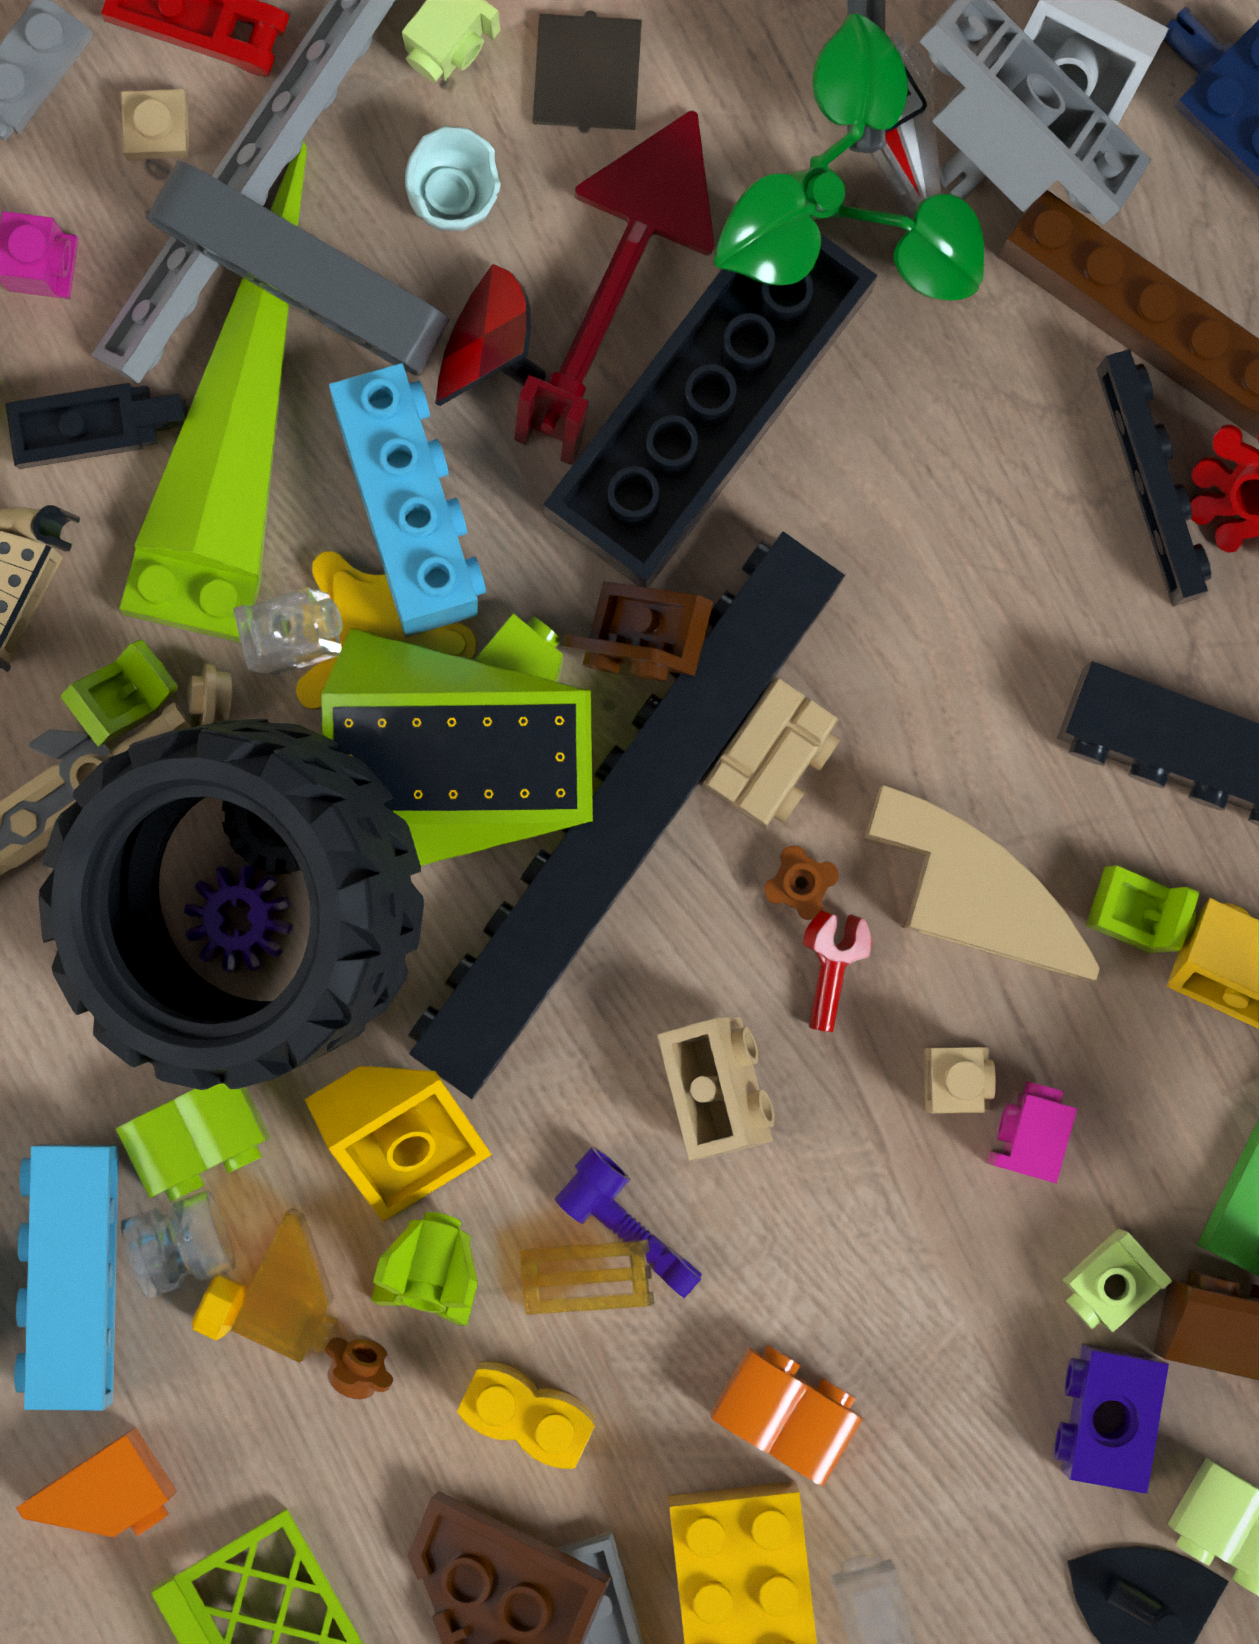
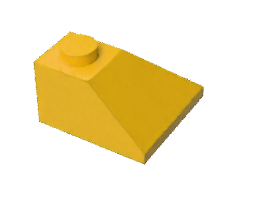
M358 1066L304 1099L327 1148L382 1222L492 1155L436 1071Z

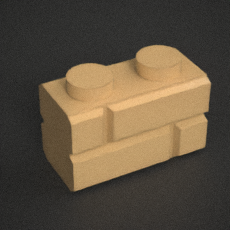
M774 677L703 782L702 787L764 829L773 817L784 824L805 794L795 784L807 766L811 765L820 771L841 739L830 733L839 719L781 679Z

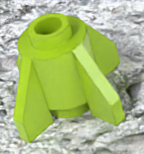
M426 1212L423 1220L409 1221L408 1227L379 1257L373 1279L375 1286L371 1302L379 1306H402L403 1304L416 1310L437 1313L438 1316L457 1326H467L478 1280L470 1248L471 1236L460 1230L462 1222L455 1217L437 1212Z

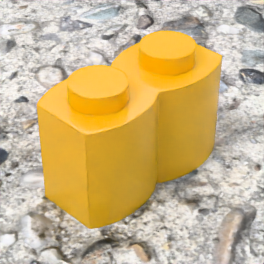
M495 1361L479 1362L457 1410L461 1419L480 1434L498 1440H516L520 1447L535 1460L548 1466L562 1469L576 1468L595 1427V1415L578 1398L560 1390L537 1389L535 1384L524 1373L512 1366Z

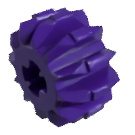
M243 865L237 886L230 870L225 866L216 869V878L220 885V890L216 891L210 884L202 880L198 881L195 885L196 891L208 900L205 907L196 904L185 905V914L203 918V925L192 927L186 931L187 940L200 941L210 937L211 940L204 946L199 955L200 959L207 963L214 960L225 948L222 960L224 972L234 973L236 971L241 952H243L248 968L251 971H258L262 968V960L257 950L258 947L261 946L268 954L274 957H279L283 953L280 944L269 938L272 931L282 934L293 933L294 925L292 923L274 920V913L292 907V901L287 896L278 897L271 901L267 900L279 883L272 875L265 877L253 890L256 871L255 867L251 865ZM245 901L252 908L248 912L247 918L253 926L247 933L235 929L234 936H232L227 931L231 924V919L226 914V911L231 905L243 909Z

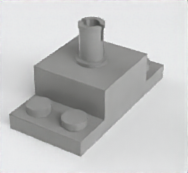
M953 0L919 41L928 50L933 64L942 73L955 77L961 83L932 120L960 149L948 162L939 167L938 176L942 185L946 188L961 172H965L959 179L960 182L950 192L956 197L965 199L980 182L988 177L1024 212L1058 180L1065 187L1071 202L1079 210L1088 214L1091 213L1104 225L1122 209L1151 159L993 0Z

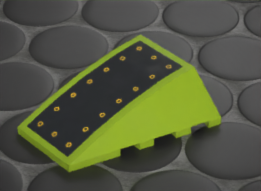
M350 628L321 694L322 735L338 743L337 752L356 757L364 762L391 793L393 799L383 804L407 822L421 866L593 821L591 690L516 670L494 667L484 664L482 661L463 656L445 654L411 642L396 641L362 629Z

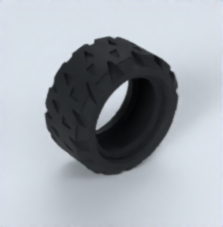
M264 718L226 720L166 732L132 743L127 751L101 762L72 793V797L76 802L58 816L43 857L42 865L54 869L39 889L38 900L43 943L52 940L56 942L58 950L51 968L53 976L72 1011L76 1015L89 1011L94 1016L93 1036L128 1065L135 1068L147 1062L151 1063L157 1079L199 1090H206L218 1084H225L229 1089H240L269 1081L324 1056L358 1037L365 1031L368 1021L382 1015L405 982L409 972L404 960L405 955L418 948L424 909L423 895L411 882V875L421 872L420 861L407 822L383 804L393 799L391 793L364 762L356 757L337 752L336 750L339 745L336 741L301 725L270 723L268 719ZM206 797L232 802L263 819L281 836L290 848L303 874L310 904V927L307 946L295 976L274 1001L244 999L224 992L207 982L184 960L166 928L159 896L162 858L167 843L180 820L192 807Z

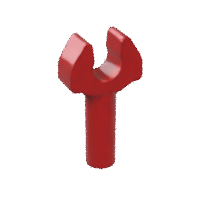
M821 910L809 923L803 939V946L814 951L821 963L808 1027L819 1031L833 1032L845 969L850 963L870 956L872 939L866 920L850 914L844 927L843 940L839 944L834 945L833 937L836 932L837 916Z

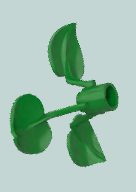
M848 14L841 27L824 44L817 57L813 71L812 88L814 99L824 116L834 124L841 126L851 125L849 132L824 153L813 156L810 159L809 169L792 171L785 174L765 175L754 181L744 191L729 214L719 238L713 265L719 269L742 274L764 284L780 286L796 283L806 277L813 269L820 252L821 235L814 220L830 216L834 219L849 218L897 226L907 232L895 247L894 263L902 279L914 291L923 296L942 301L966 299L979 290V286L983 281L984 239L979 219L965 201L951 194H937L926 197L917 206L913 220L905 215L845 206L843 204L845 197L844 184L841 178L828 168L830 162L862 137L864 126L879 131L892 128L903 113L907 100L908 82L906 70L894 43L879 26L860 14Z

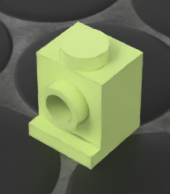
M426 0L402 31L405 50L409 53L406 57L407 62L420 75L433 83H436L440 77L446 81L456 67L465 70L474 61L484 44V39L480 37L483 33L494 40L501 31L498 10L485 0Z
M1119 1228L1062 1279L1073 1292L1066 1302L1090 1329L1095 1328L1101 1322L1105 1328L1112 1332L1121 1326L1156 1292L1164 1289L1172 1282L1169 1276L1130 1233ZM1120 1274L1126 1282L1125 1291L1117 1298H1109L1104 1291L1105 1281L1111 1275Z

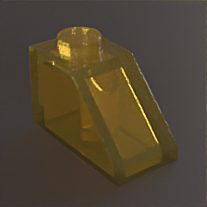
M294 1208L285 1212L231 1328V1331L299 1363H302L308 1357L311 1349L322 1354L338 1318L328 1314L335 1298L303 1212Z

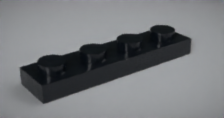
M1130 349L1107 355L1096 370L1172 607L1197 600L1208 591L1205 581L1211 579L1210 563L1203 546L1200 543L1193 545L1186 521L1192 519L1191 505L1184 486L1181 483L1175 485L1173 483L1166 462L1173 457L1171 442L1162 423L1154 424L1147 401L1153 399V388L1148 371L1143 363L1135 365Z

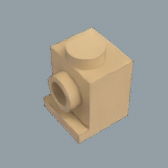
M989 1047L924 1048L925 1112L985 1113V1111H990V1099L995 1097L994 1061L989 1060Z

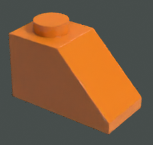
M134 1427L26 1499L16 1509L25 1520L113 1538L130 1527L134 1534L138 1536L169 1515L163 1504L168 1502L177 1490L137 1428Z

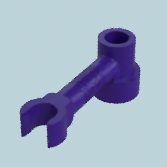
M591 1146L576 1163L575 1168L578 1172L554 1198L556 1203L569 1216L581 1224H584L593 1215L609 1230H613V1233L617 1234L619 1239L622 1238V1241L627 1243L628 1247H632V1250L636 1251L637 1255L647 1262L668 1286L685 1299L701 1280V1272L675 1250L667 1247L654 1234H650V1231L646 1230L645 1226H641V1223L637 1222L636 1218H632L630 1213L627 1214V1211L614 1200L630 1181V1178L610 1157L598 1148Z

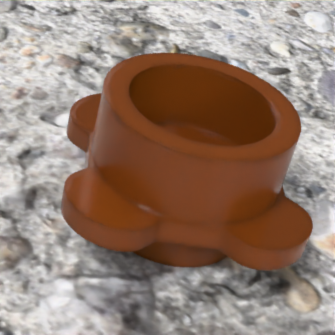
M796 845L789 846L781 852V866L775 878L766 882L764 893L767 900L772 904L783 902L787 906L795 908L800 918L812 920L819 911L823 910L821 901L828 887L834 886L838 882L839 873L833 863L829 861L819 863L807 857L802 847ZM798 877H805L808 884L806 888L799 889L796 886L795 881Z
M335 1337L329 1340L325 1351L333 1361L327 1376L331 1386L337 1392L352 1399H366L372 1396L375 1391L385 1392L390 1389L393 1377L386 1371L384 1360L387 1356V1351L382 1345L363 1339L347 1342L343 1338Z

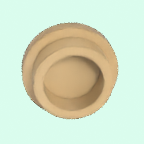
M204 664L201 676H190L188 714H199L200 726L229 719L232 697L231 673L216 671L214 664Z

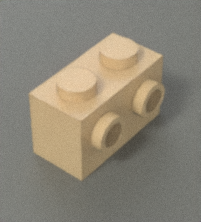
M741 1017L714 1018L657 1034L689 1161L717 1157L773 1142L770 1127L774 1126L775 1121L773 1106L766 1091L759 1089L753 1066L758 1062L757 1044L751 1030L748 1027H743Z

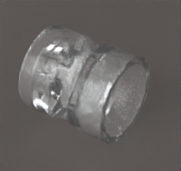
M210 1190L173 1202L171 1213L167 1215L158 1208L121 1220V1233L126 1255L136 1282L147 1299L181 1288L184 1285L186 1275L191 1274L201 1281L235 1268V1258L230 1237L219 1206Z

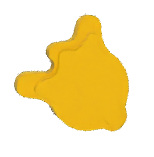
M333 551L322 552L313 561L312 574L321 590L322 598L319 605L305 619L302 630L309 641L325 645L327 655L325 659L309 670L297 682L296 694L298 700L307 709L317 710L322 708V691L350 628L373 632L378 636L396 641H407L426 646L427 649L453 656L474 658L477 649L475 636L468 627L459 622L405 638L385 574L372 575L363 573L353 568L340 554Z

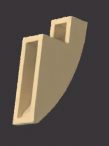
M885 785L878 789L864 838L925 856L904 929L1086 982L1097 980L1100 968L1090 948L1066 911L1038 878L1003 846L967 821L924 799Z

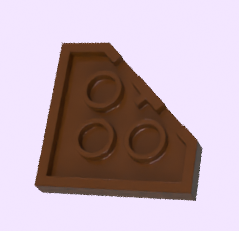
M440 1491L431 1497L408 1553L417 1580L423 1579L436 1612L432 1618L442 1644H584L612 1577Z

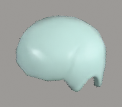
M443 126L423 136L410 155L405 170V189L412 209L417 217H422L425 224L439 231H465L485 220L497 199L501 186L495 163L494 148L487 140L466 127Z

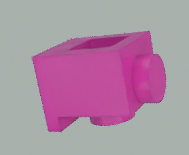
M2 211L0 223L1 284L8 292L70 299L79 238L77 235L64 234L52 217Z
M1026 1081L1024 1092L1019 1093L1016 1105L1007 1102L1001 1115L997 1140L1005 1142L1003 1153L990 1151L987 1163L1057 1184L1077 1108L1061 1104L1063 1091Z

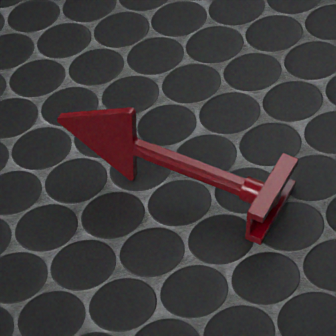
M688 111L576 186L574 196L577 200L625 220L628 225L559 372L552 373L548 382L531 375L528 376L518 397L515 441L526 445L533 429L562 441L560 460L572 465L582 444L589 402L583 398L586 392L583 382L650 238L653 235H659L705 256L713 253L715 244L699 119L695 111Z

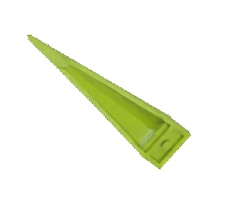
M304 140L299 153L288 165L270 210L299 227L308 154ZM244 278L240 283L135 542V553L119 608L123 616L242 644L246 643L261 586L276 424L289 314V304Z

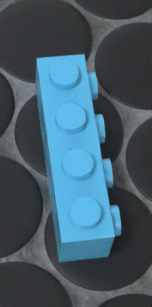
M403 363L329 384L334 412L405 638L477 617V596L485 594L486 587L476 556L464 559L458 537L468 534L457 497L449 500L445 499L439 478L449 476L448 467L439 439L428 442L421 420L429 418L430 411L420 380L409 383Z
M119 1145L31 1146V1158H23L21 1161L19 1177L21 1196L30 1197L29 1223H21L18 1234V1257L20 1262H28L27 1288L19 1289L16 1302L18 1327H26V1353H18L16 1357L14 1371L15 1390L17 1393H25L24 1410L103 1411L113 1403Z

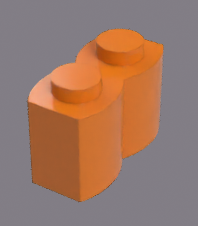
M767 1345L763 1354L748 1347L709 1413L711 1419L801 1475L824 1486L863 1420L861 1415L851 1408L856 1397L825 1378L822 1379L818 1387L796 1375L801 1364L770 1345Z

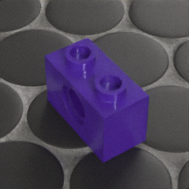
M1082 1344L1080 1359L1072 1357L1066 1373L1065 1396L1073 1397L1069 1423H1059L1054 1445V1459L1062 1461L1061 1471L1070 1480L1148 1493L1169 1367L1168 1363L1158 1357ZM1105 1401H1119L1123 1408V1420L1120 1426L1109 1433L1097 1432L1093 1426V1414L1096 1408Z

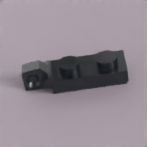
M130 383L13 401L5 404L14 466L18 469L141 450L143 446L158 444L156 431L182 427L187 417L186 402L181 398L180 394L151 398L148 386L133 387Z

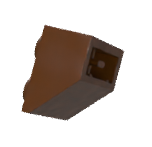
M1189 1270L1187 1281L1170 1278L1172 1282L1166 1288L1153 1353L1166 1360L1259 1380V1285L1252 1284L1250 1295L1239 1293L1240 1283L1205 1272Z

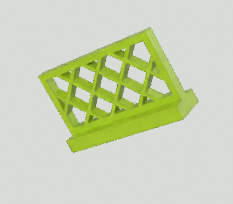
M287 1508L179 1573L172 1574L150 1587L155 1602L179 1644H231L236 1622L272 1630L270 1644H278L281 1633L316 1641L317 1644H363ZM283 1527L295 1549L288 1577L251 1568L258 1542ZM248 1548L244 1566L227 1561ZM300 1561H302L313 1583L296 1579ZM215 1567L241 1574L231 1611L204 1604L192 1581ZM249 1576L285 1585L276 1622L239 1613ZM293 1587L319 1593L327 1607L320 1633L284 1625ZM211 1615L229 1619L224 1638ZM332 1618H334L346 1640L328 1636Z

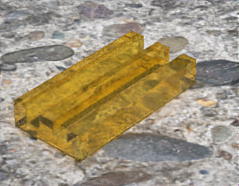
M648 1239L520 1250L526 1315L647 1307L655 1304L654 1292L649 1291L648 1279L652 1278L651 1265H647L646 1253L650 1252ZM630 1256L631 1267L537 1273L536 1267L538 1262ZM632 1281L633 1285L632 1293L539 1299L538 1288Z

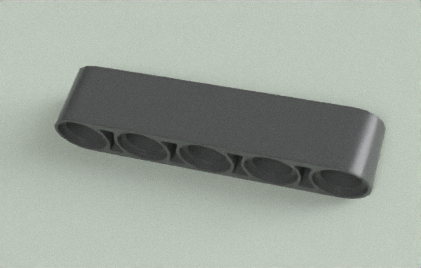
M176 161L146 216L147 220L160 230L393 365L403 363L405 371L413 375L420 376L450 321L444 313L186 162Z

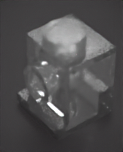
M305 587L252 606L242 605L233 608L247 670L278 676L338 656L342 649L339 639L343 628L342 618L336 604L330 599L328 593ZM287 620H290V621H291V629H290V631H289V627H288Z

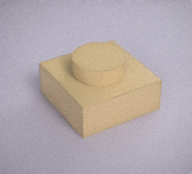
M184 89L121 91L123 154L127 160L189 158L188 100Z

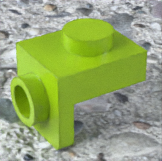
M139 639L131 643L116 661L71 683L60 697L92 740L100 747L151 719L177 691V684L147 644Z
M1118 865L1105 866L1086 927L1147 953L1180 951L1195 928L1197 917L1194 909L1199 892L1189 887L1168 888Z

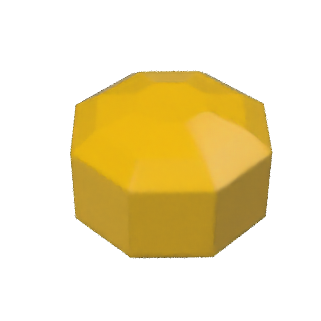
M222 1273L215 1275L195 1312L191 1326H193L192 1330L215 1341L224 1337L235 1326L243 1310L246 1296L245 1285Z

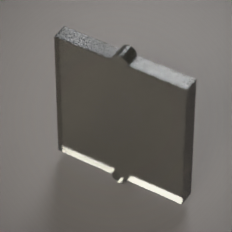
M591 10L587 11L584 16L539 14L533 124L578 127L581 133H588L590 128L636 130L642 20L597 17L596 13Z

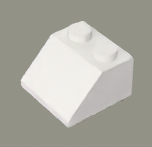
M1039 0L1024 32L1118 125L1169 28L1115 0Z

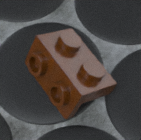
M603 581L589 638L565 634L562 647L585 654L583 666L607 673L619 674L621 665L626 664L630 665V674L659 682H666L669 672L695 676L713 601L696 594Z

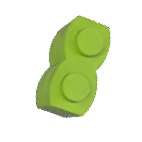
M218 1084L206 1090L193 1089L116 1128L148 1197L152 1198L165 1192L170 1203L205 1186L200 1174L223 1163L229 1174L260 1159L263 1156L258 1145L271 1139L247 1087L229 1089L225 1084Z

